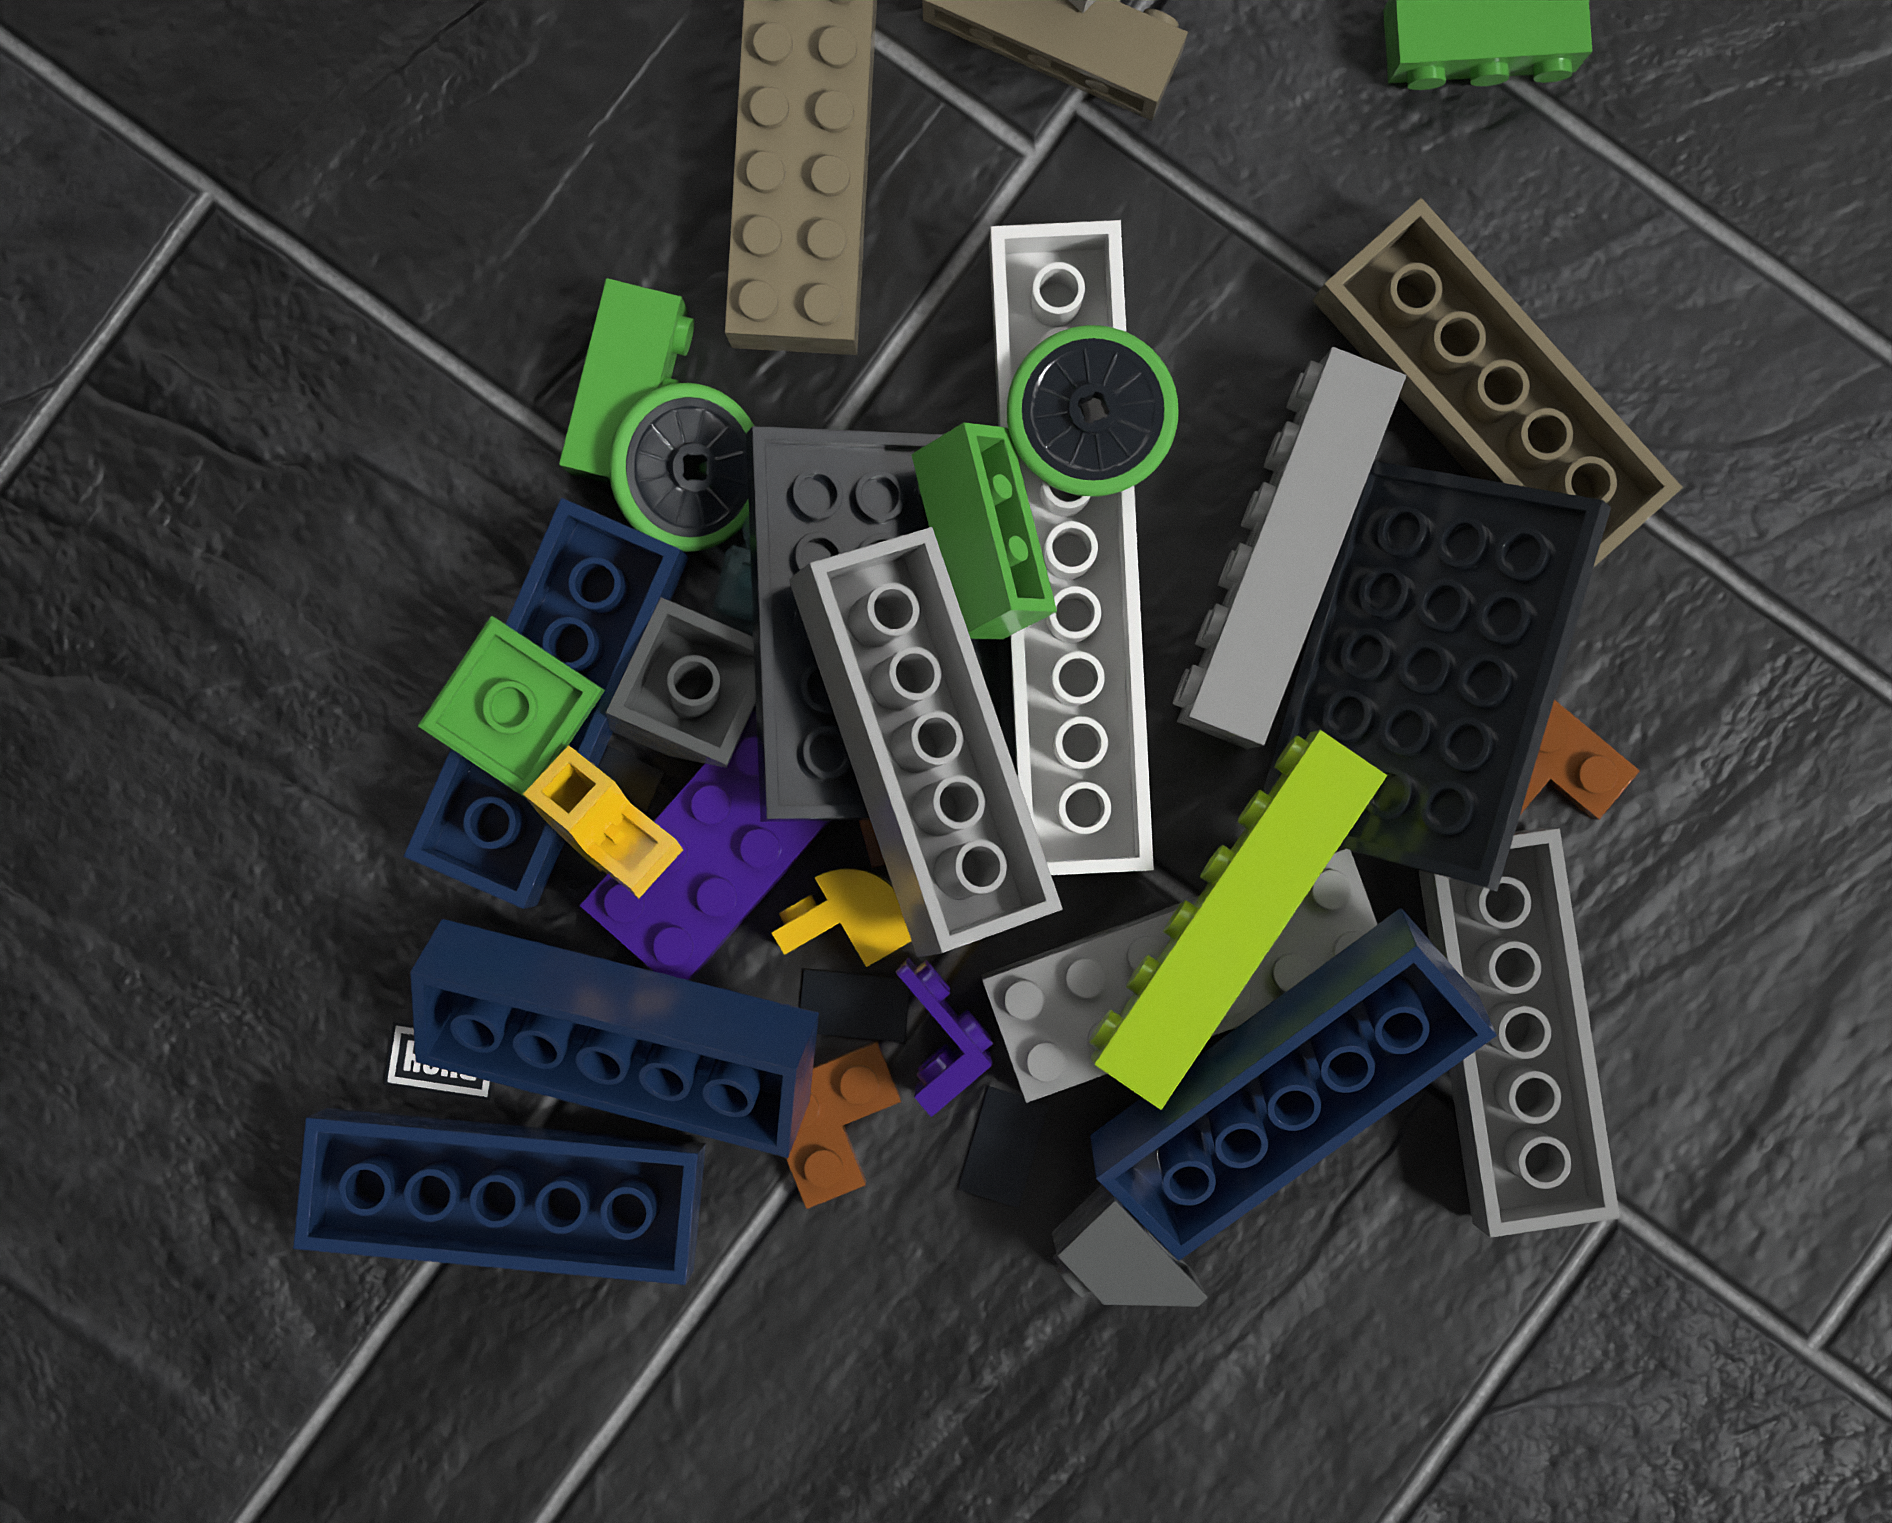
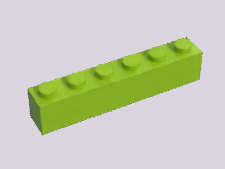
M1321 730L1310 732L1305 740L1296 735L1290 741L1274 768L1282 772V775L1270 793L1267 795L1263 791L1258 790L1249 801L1237 821L1245 827V830L1231 850L1222 844L1211 857L1200 878L1208 882L1194 905L1186 899L1179 905L1163 930V933L1171 937L1157 960L1150 955L1144 957L1126 985V988L1134 994L1119 1015L1110 1009L1089 1039V1043L1096 1047V1050L1090 1057L1094 1065L1160 1110H1162L1387 777L1385 773Z

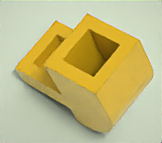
M569 745L523 793L540 816L568 844L599 871L604 870L638 899L683 851L674 837L628 801L614 780Z
M839 868L815 877L827 900L817 905L811 894L779 913L785 925L772 932L785 955L841 923L866 967L911 942L893 885L882 876L860 868Z

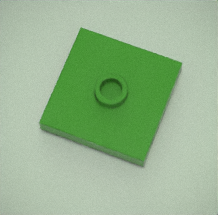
M491 616L418 727L524 796L523 793L570 744L605 690L496 617Z

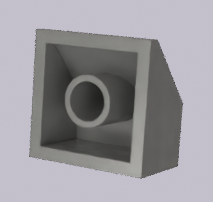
M661 597L606 711L610 731L667 756L727 768L756 705L754 637Z
M1103 1185L1097 1188L1052 1232L1057 1252L1053 1255V1258L1059 1265L1056 1271L1082 1298L1091 1291L1104 1305L1198 1307L1208 1298L1194 1271L1182 1259L1178 1261Z

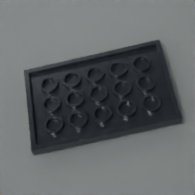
M752 426L746 433L760 822L870 820L789 579L809 563L929 528L911 454L944 434ZM1008 636L1004 639H971L1016 771L1010 638Z
M1373 461L1319 602L1263 792L1268 795L1282 775V772L1274 768L1290 741L1296 735L1305 740L1310 732L1321 730L1387 775L1339 848L1497 892L1611 507L1604 500Z

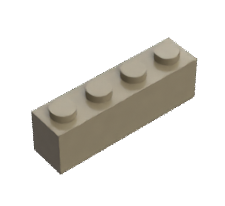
M922 0L923 21L1151 121L1176 68L1188 35L1187 31L1178 28V22L1170 15L1150 8L1141 12L1121 3V0H1096L1084 13L1077 9L1069 0Z

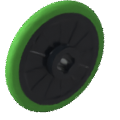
M1077 326L1046 338L1030 351L1018 367L1012 379L1007 398L1009 433L1023 462L1047 484L1061 491L1081 496L1115 494L1138 484L1148 477L1168 453L1178 423L1179 410L1176 388L1161 358L1139 338L1108 326ZM1092 398H1096L1102 401L1101 406L1107 418L1102 417L1099 420L1093 421V424L1087 423L1083 420L1084 416L1078 404H1084L1091 401Z
M676 383L657 388L646 394L624 415L611 444L609 477L619 509L635 530L679 548L682 551L691 552L709 549L725 542L749 520L746 433L754 425L745 411L734 400L722 392L705 385ZM684 456H691L694 460L692 462V473L694 474L692 479H685L682 475L684 473V462L682 461Z

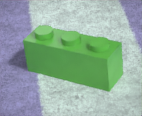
M1388 0L1383 9L1388 83L1407 82V87L1412 90L1434 89L1444 85L1446 80L1469 78L1471 85L1492 86L1506 82L1509 76L1533 75L1534 81L1542 83L1561 81L1571 77L1572 72H1576L1592 53L1589 0Z
M606 278L559 463L567 473L611 484L609 477L610 449L614 434L624 415L646 394L657 388L679 383V380L671 378L677 354L687 355L694 331V319L687 317L688 309L681 296Z
M964 422L911 454L929 528H933L970 639H1004L1056 613L1057 609L1009 428Z

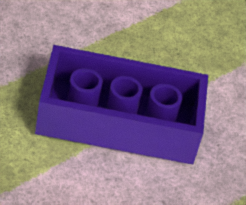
M753 711L727 768L704 764L654 821L674 837L682 847L683 851L639 899L607 874L580 906L654 972L691 981L831 821L760 822L756 712Z

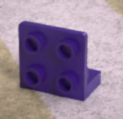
M908 957L898 966L896 970L897 975L959 1046L953 1051L947 1043L944 1044L917 1068L919 1072L916 1075L920 1080L916 1083L914 1098L932 1117L992 1066L991 1054L987 1048L993 1042L990 1040L992 1039L991 1035L969 1009H966L958 1016L947 1003L945 998L950 994V987L933 966L925 960L917 967Z

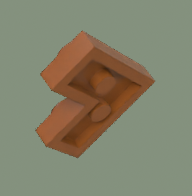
M1554 699L1520 815L1548 782L1591 819L1600 820L1640 770Z
M878 1040L813 1066L810 1102L789 1157L786 1158L806 1209L866 1185L867 1181L844 1125L901 1102V1096Z

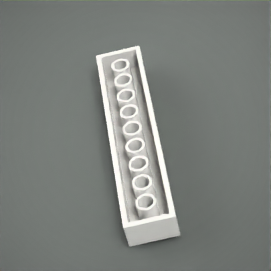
M1121 220L991 226L989 251L999 427L1008 428L1007 398L1012 379L1024 358L1039 343L1060 331L1077 326L1101 325L1126 332ZM1092 398L1091 401L1078 404L1085 422L1093 424L1095 420H1099L1102 417L1107 418L1101 406L1102 401ZM1016 450L1057 609L1056 613L1009 636L1016 774L1051 875L1154 870L1134 486L1105 496L1070 494L1041 480L1028 468Z

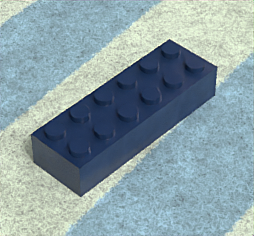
M561 498L506 625L605 690L569 744L570 747L598 767L613 733L610 731L606 711L660 598L671 601L689 557L679 548ZM450 749L403 857L525 909L537 906L565 840L540 816L524 796L453 749Z
M1400 908L1200 1054L1162 1110L1142 1097L1092 1133L1090 1137L1096 1179L1179 1261L1491 1041L1497 1034L1479 995Z
M441 919L410 972L416 1063L774 1155L789 1157L810 1102L818 1012Z
M326 1108L306 1118L293 1249L686 1285L694 1271L706 1143Z

